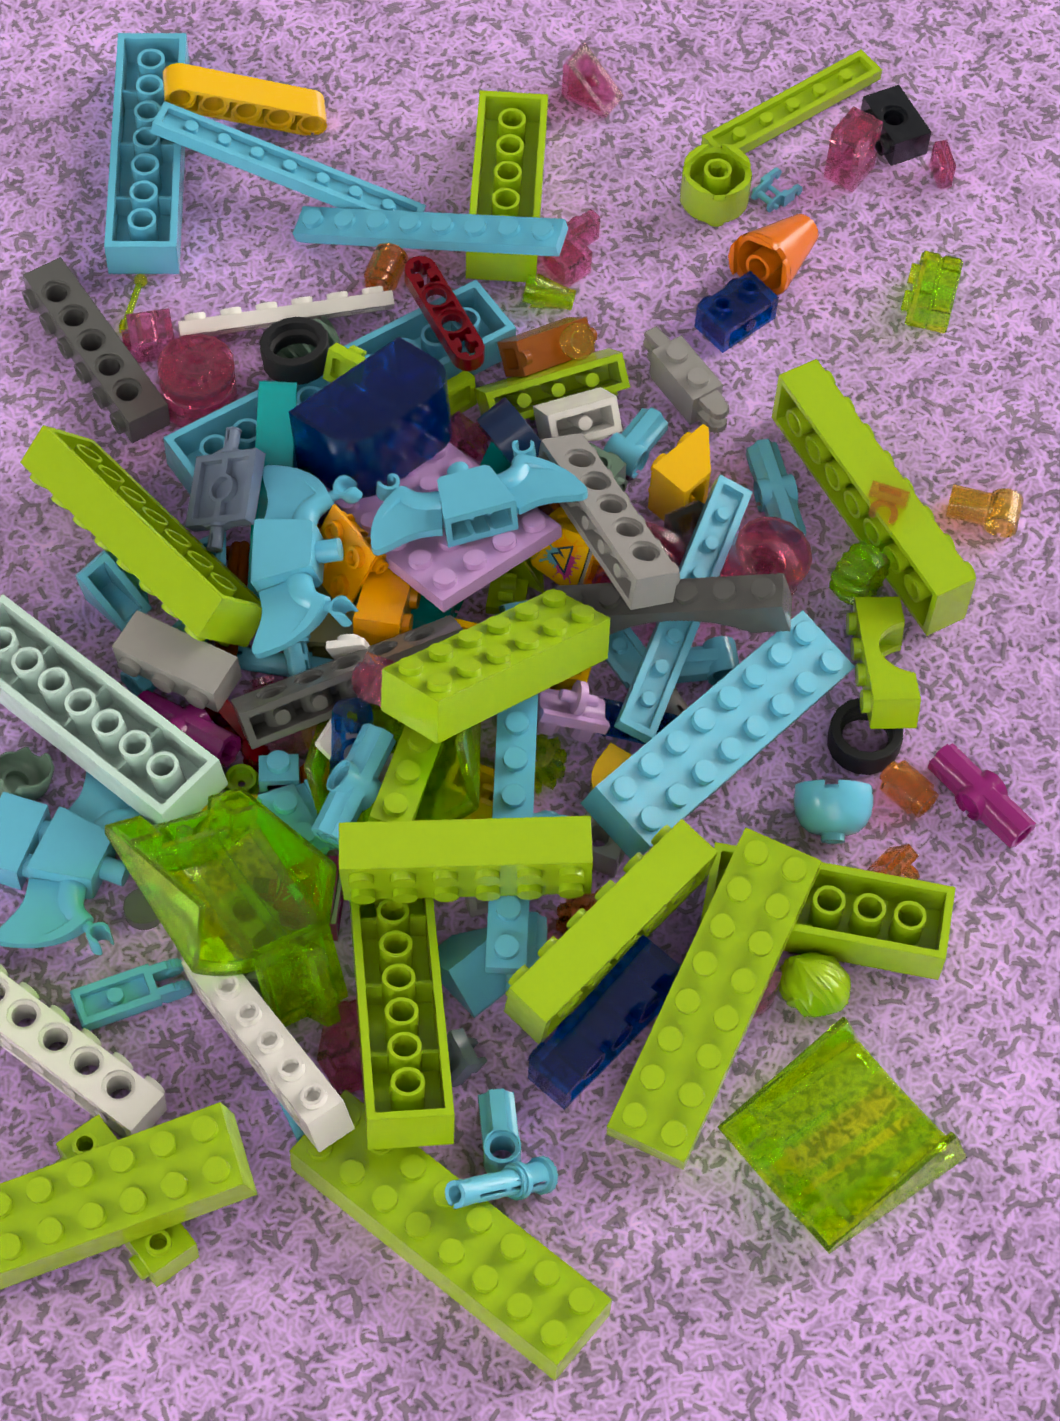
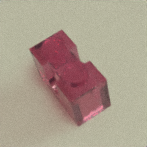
M853 106L831 132L824 177L853 193L875 166L877 152L874 151V145L880 139L883 121Z

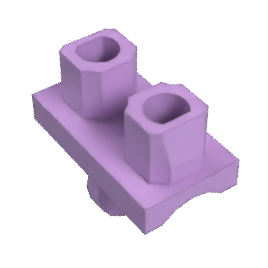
M577 680L571 690L561 688L559 691L548 688L538 693L537 731L540 734L552 736L557 733L560 726L569 727L571 737L576 741L589 743L595 733L606 735L610 727L609 721L605 718V700L599 699L597 695L589 694V685L585 681Z

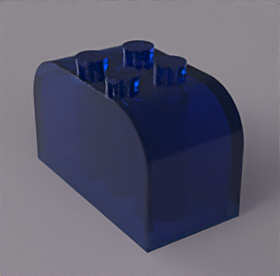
M401 337L396 338L289 411L298 469L317 477L329 490H333V484L339 476H349L357 482L355 487L362 492V498L376 495L377 481H381L383 485L389 486L387 484V476L390 473L397 474L400 480L405 478L413 470L443 450L449 444L453 433L447 376L443 364Z

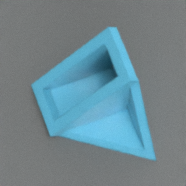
M103 550L78 572L75 577L85 599L122 632L136 610L147 614L152 607L149 605L148 593L139 586L140 580L134 574L120 568L116 563L118 558L113 553Z
M487 927L451 935L438 946L442 985L474 1018L503 996L506 989L507 974L485 973Z

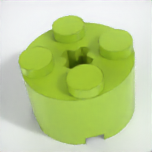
M710 143L703 144L689 152L684 161L680 188V203L687 213L713 227L722 226L724 223L741 216L748 206L752 181L751 163L747 155L740 149L723 143L721 147H710Z

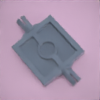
M232 426L225 429L224 445L221 450L210 455L196 457L185 527L193 532L210 530L206 550L213 553L223 552L224 536L227 530L233 527L254 525L266 455L257 448L238 449L242 430Z

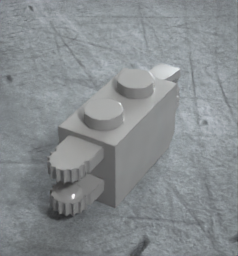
M657 326L644 333L643 345L648 351L647 358L650 361L649 373L655 384L690 425L700 421L714 434L723 432L727 427V418L725 417L729 414V405L722 396L723 384L682 335L670 340Z

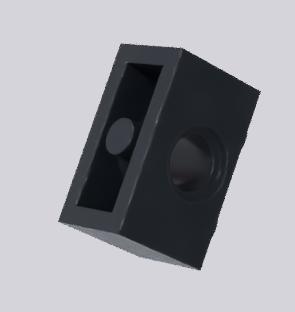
M900 85L863 96L861 110L858 114L859 125L864 132L868 131L874 140L877 153L880 156L884 155L891 166L927 154L932 132Z

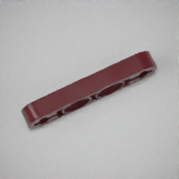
M416 256L409 259L404 268L405 284L452 363L462 371H473L480 368L484 363L485 354L483 340L436 263L426 256ZM416 272H420L422 275H427L426 285H424V280L421 277V275ZM433 295H440L446 301L441 305H432L427 299ZM448 321H456L462 325L457 331H447L442 326ZM464 341V346L466 347L467 351L469 353H474V355L469 356L467 352H462L461 342Z

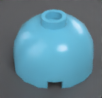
M812 780L795 785V815L800 825L809 833L821 836L822 843H845V836L857 834L866 826L872 815L873 794L870 784L851 780H838V784H825V780Z

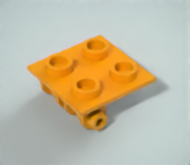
M333 504L319 531L324 540L341 539L344 558L343 561L324 563L322 585L333 599L344 595L353 603L369 572L381 574L387 570L389 564L386 561V554L377 556L372 553L371 539L368 537L367 531L357 524L355 517L352 514L341 511L336 504Z

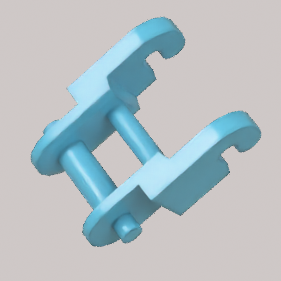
M777 167L761 178L760 184L752 189L753 192L751 194L753 200L760 198L767 204L766 210L769 213L774 209L777 210L779 205L785 207L794 200L795 194L799 196L803 190V187L799 184L782 192L773 187L771 184L774 182V177L778 179L782 173ZM768 190L776 195L773 199L765 194Z

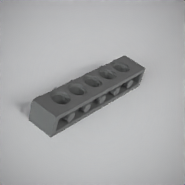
M59 257L23 274L26 290L22 291V296L26 305L31 311L36 309L39 312V319L45 332L48 335L54 333L62 356L66 360L71 358L74 361V369L83 384L89 382L93 388L92 394L97 405L101 409L107 408L111 413L110 420L117 433H125L131 443H134L170 425L167 402L63 259Z
M452 615L371 645L367 649L358 650L231 699L242 732L251 749H255L327 721L332 716L342 715L381 700L383 668L398 662L404 657L428 648L434 643L445 640L459 633L463 628Z

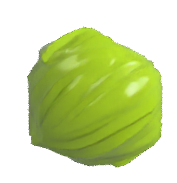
M813 951L790 956L779 967V992L782 999L791 1008H796L804 1017L815 1018L841 1012L849 1003L851 979L834 956Z

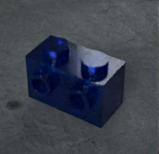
M749 271L740 278H733L723 289L712 296L704 297L698 303L694 327L724 353L776 318L779 297L755 274Z

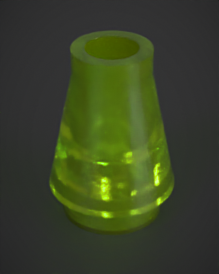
M539 273L537 276L528 274L522 302L530 304L529 308L566 309L571 311L576 290L568 288Z

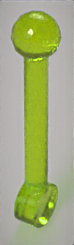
M137 274L134 277L135 287L124 318L120 321L119 333H128L130 320L142 287L146 286L148 281L144 274Z

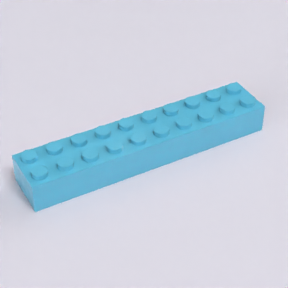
M474 280L453 291L485 346L484 363L480 368L468 371L472 375H476L501 362L497 342L516 335L514 324L481 284ZM440 297L430 302V304L441 305L446 299ZM420 308L344 346L349 348L355 345L367 351L364 356L367 358L362 386L355 394H351L322 378L323 375L308 384L297 385L293 468L340 445L362 430L462 372L452 363ZM448 321L442 327L447 331H457L462 325L456 321ZM464 341L461 342L462 352H467L469 356L474 355V353H469L467 351L466 347L464 346ZM258 390L163 437L167 464L189 494L191 493L196 457L210 455L221 450L224 445L226 427L230 428L232 426L242 430L238 449L255 448Z

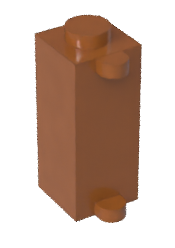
M566 317L498 341L497 344L506 377H526L595 352L593 342L597 340V332L593 327H590L587 317Z

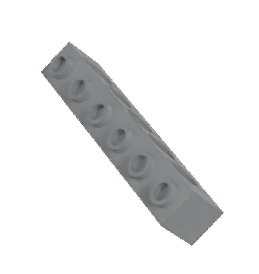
M583 433L541 439L538 458L561 466L575 475L587 487V499L559 504L629 609L634 610L673 602L676 585L680 581L678 566L670 560L662 548L660 540L655 538L647 527L644 517L638 514L631 504L627 493L623 492L615 481L611 470L607 469L599 458L595 447L590 445Z

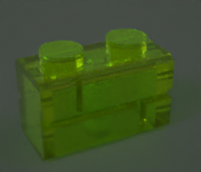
M924 251L921 254L919 264L912 263L907 284L914 285L913 290L905 289L901 310L907 312L906 325L921 329L926 328L927 330L939 333L947 332L963 266L961 258L947 255L942 257L941 254Z

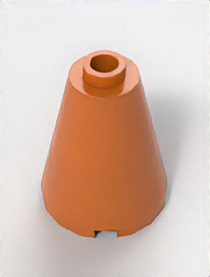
M795 214L745 233L730 247L728 254L729 268L733 275L737 272L743 281L740 286L745 291L757 298L773 299L775 296L784 293L818 240V228L810 217L804 214Z

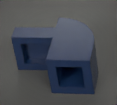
M505 397L476 419L480 430L497 447L510 466L514 458L512 442L514 440H518L519 450L521 451L527 450L530 447V440L534 441L536 457L539 456L541 440Z

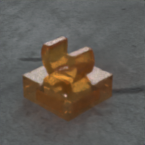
M873 480L869 498L876 501L869 508V517L875 519L876 512L880 507H888L891 510L888 523L894 525L899 516L897 507L904 510L907 509L911 497L910 492Z
M910 844L889 847L867 870L900 877L903 874L905 878L918 880L920 878L919 872L911 864L919 856Z

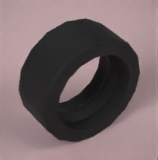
M291 317L273 323L263 332L259 342L264 371L272 380L278 382H297V385H302L315 381L323 375L330 344L328 332L321 323L311 318ZM308 344L315 347L311 353L299 358H282L276 355L281 349L289 345Z
M860 698L848 700L837 708L831 719L827 740L830 754L842 768L852 773L872 775L883 772L895 762L900 752L904 729H883L888 735V743L881 750L867 752L851 747L843 738L845 725L857 720L868 721L867 713H861Z

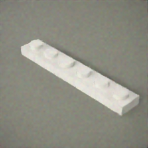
M374 286L362 289V295L348 296L347 291L327 294V300L313 302L312 297L307 296L292 299V305L277 307V302L260 303L255 305L256 310L242 312L241 307L225 308L220 310L219 316L206 317L205 312L184 315L185 321H178L180 341L268 328L273 323L291 317L317 318L321 320L322 315L329 319L390 310L395 305L393 291H383V286Z

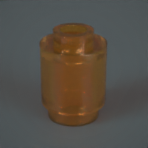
M392 243L378 244L364 272L366 288L383 286V291L395 290L404 272L405 264L408 261L406 252Z
M906 760L900 763L896 761L891 762L880 774L879 779L882 780L880 790L907 814L913 813L917 818L924 815L934 805L939 796L933 790L934 784Z

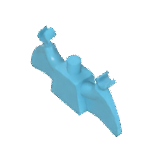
M518 440L512 442L514 458L512 459L511 466L499 474H496L488 465L469 469L465 462L453 463L447 469V475L438 478V491H413L405 486H400L399 476L395 473H390L387 476V484L389 486H385L381 481H377L376 495L384 502L378 509L371 527L372 553L379 556L416 539L443 536V525L448 548L519 529L517 513L521 515L546 504L585 500L588 498V489L575 475L566 469L536 457L535 444L532 440H530V447L524 451L519 450Z
M266 465L263 468L262 477L267 491L268 507L264 519L254 520L251 583L260 597L262 607L261 621L252 645V652L256 658H265L296 644L314 631L328 613L341 626L348 627L352 625V621L345 614L348 611L358 612L359 610L346 596L340 595L331 601L329 596L321 594L315 589L323 583L324 563L343 561L344 558L341 539L324 540L317 527L319 519L325 512L331 509L335 501L343 499L348 504H355L363 495L355 487L357 482L349 476H339L333 484V490L328 492L324 484L317 477L306 471L281 465Z
M87 771L79 797L69 809L58 807L27 865L29 883L25 898L16 912L0 927V946L26 949L42 948L70 941L84 932L86 933L91 951L96 955L103 954L98 941L108 940L112 945L115 944L110 928L106 923H93L94 918L85 909L84 900L92 899L96 896L103 880L119 886L125 885L130 874L131 864L115 859V839L119 836L118 831L124 825L135 819H147Z

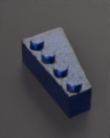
M642 935L579 1007L562 1021L556 1033L548 1042L540 1043L528 1057V1079L565 1110L659 1015L678 974L680 965L645 935Z

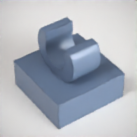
M463 1028L450 1030L447 1033L452 1087L462 1085L472 1073H477L487 1062L486 1057H477L474 1048L478 1041L476 1038H468Z

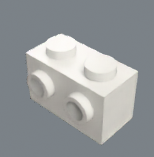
M602 387L533 406L540 440L583 433L587 441H599L611 434L623 431L617 397Z

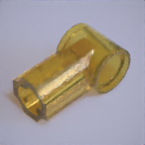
M953 484L946 517L984 525L985 530L989 534L996 535V533H1001L1000 537L1008 538L1014 536L1017 532L1024 499L1021 494L1012 489L1001 488L989 493Z

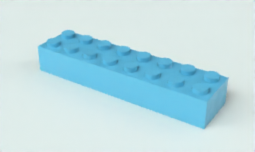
M118 33L104 243L108 274H180L186 147L151 134V128L165 101L163 70L170 64L190 63L187 33Z
M802 610L791 619L790 631H779L771 636L595 786L580 804L630 859L638 852L644 855L652 848L651 840L665 825L668 824L673 828L681 819L684 820L831 691L855 666Z

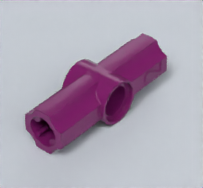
M147 689L137 696L218 758L222 766L228 767L236 760V756L241 749V738L212 723L211 718L204 709H199L191 704L182 707Z
M953 743L950 745L946 744L929 761L927 768L955 795V801L959 809L963 812L967 810L969 812L967 816L973 821L980 819L1009 848L1016 847L1034 830L1036 823L1008 797L1007 788L1000 777L990 770L982 772Z

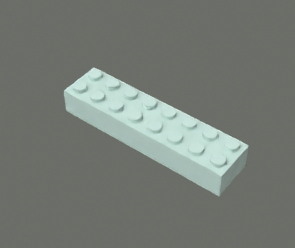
M4 594L0 596V703L143 817L157 825L162 832L172 839L228 785L219 759Z

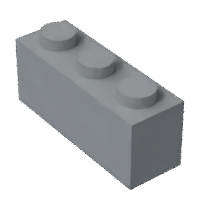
M136 610L112 645L117 665L124 673L132 677L140 675L150 680L156 688L163 692L171 693L173 691L184 696L191 705L199 709L207 707L215 712H219L242 677L237 656L205 641H198L189 634Z

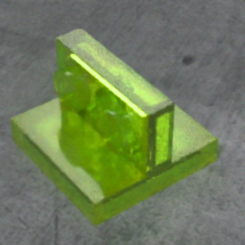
M320 919L250 952L263 999L285 1027L306 1017L326 1027L341 1021L337 1005H339L341 1000L349 997L328 922Z

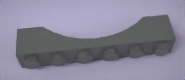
M784 573L680 579L679 584L676 585L673 602L634 610L629 609L613 583L556 586V590L565 592L566 595L589 605L596 611L611 618L609 635L629 627L663 621L716 623L751 633L790 631L792 595Z

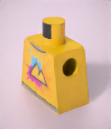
M558 507L549 517L561 525L562 537L534 554L530 560L532 566L560 586L594 584L601 565L562 507Z

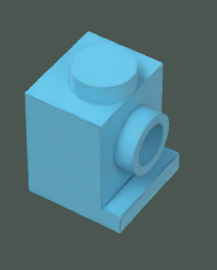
M275 750L268 755H259L260 794L268 792L269 786L289 785L294 783L296 786L301 784L299 754H288L282 750Z

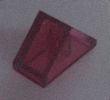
M585 42L580 44L563 65L561 97L603 118L607 117L624 95Z

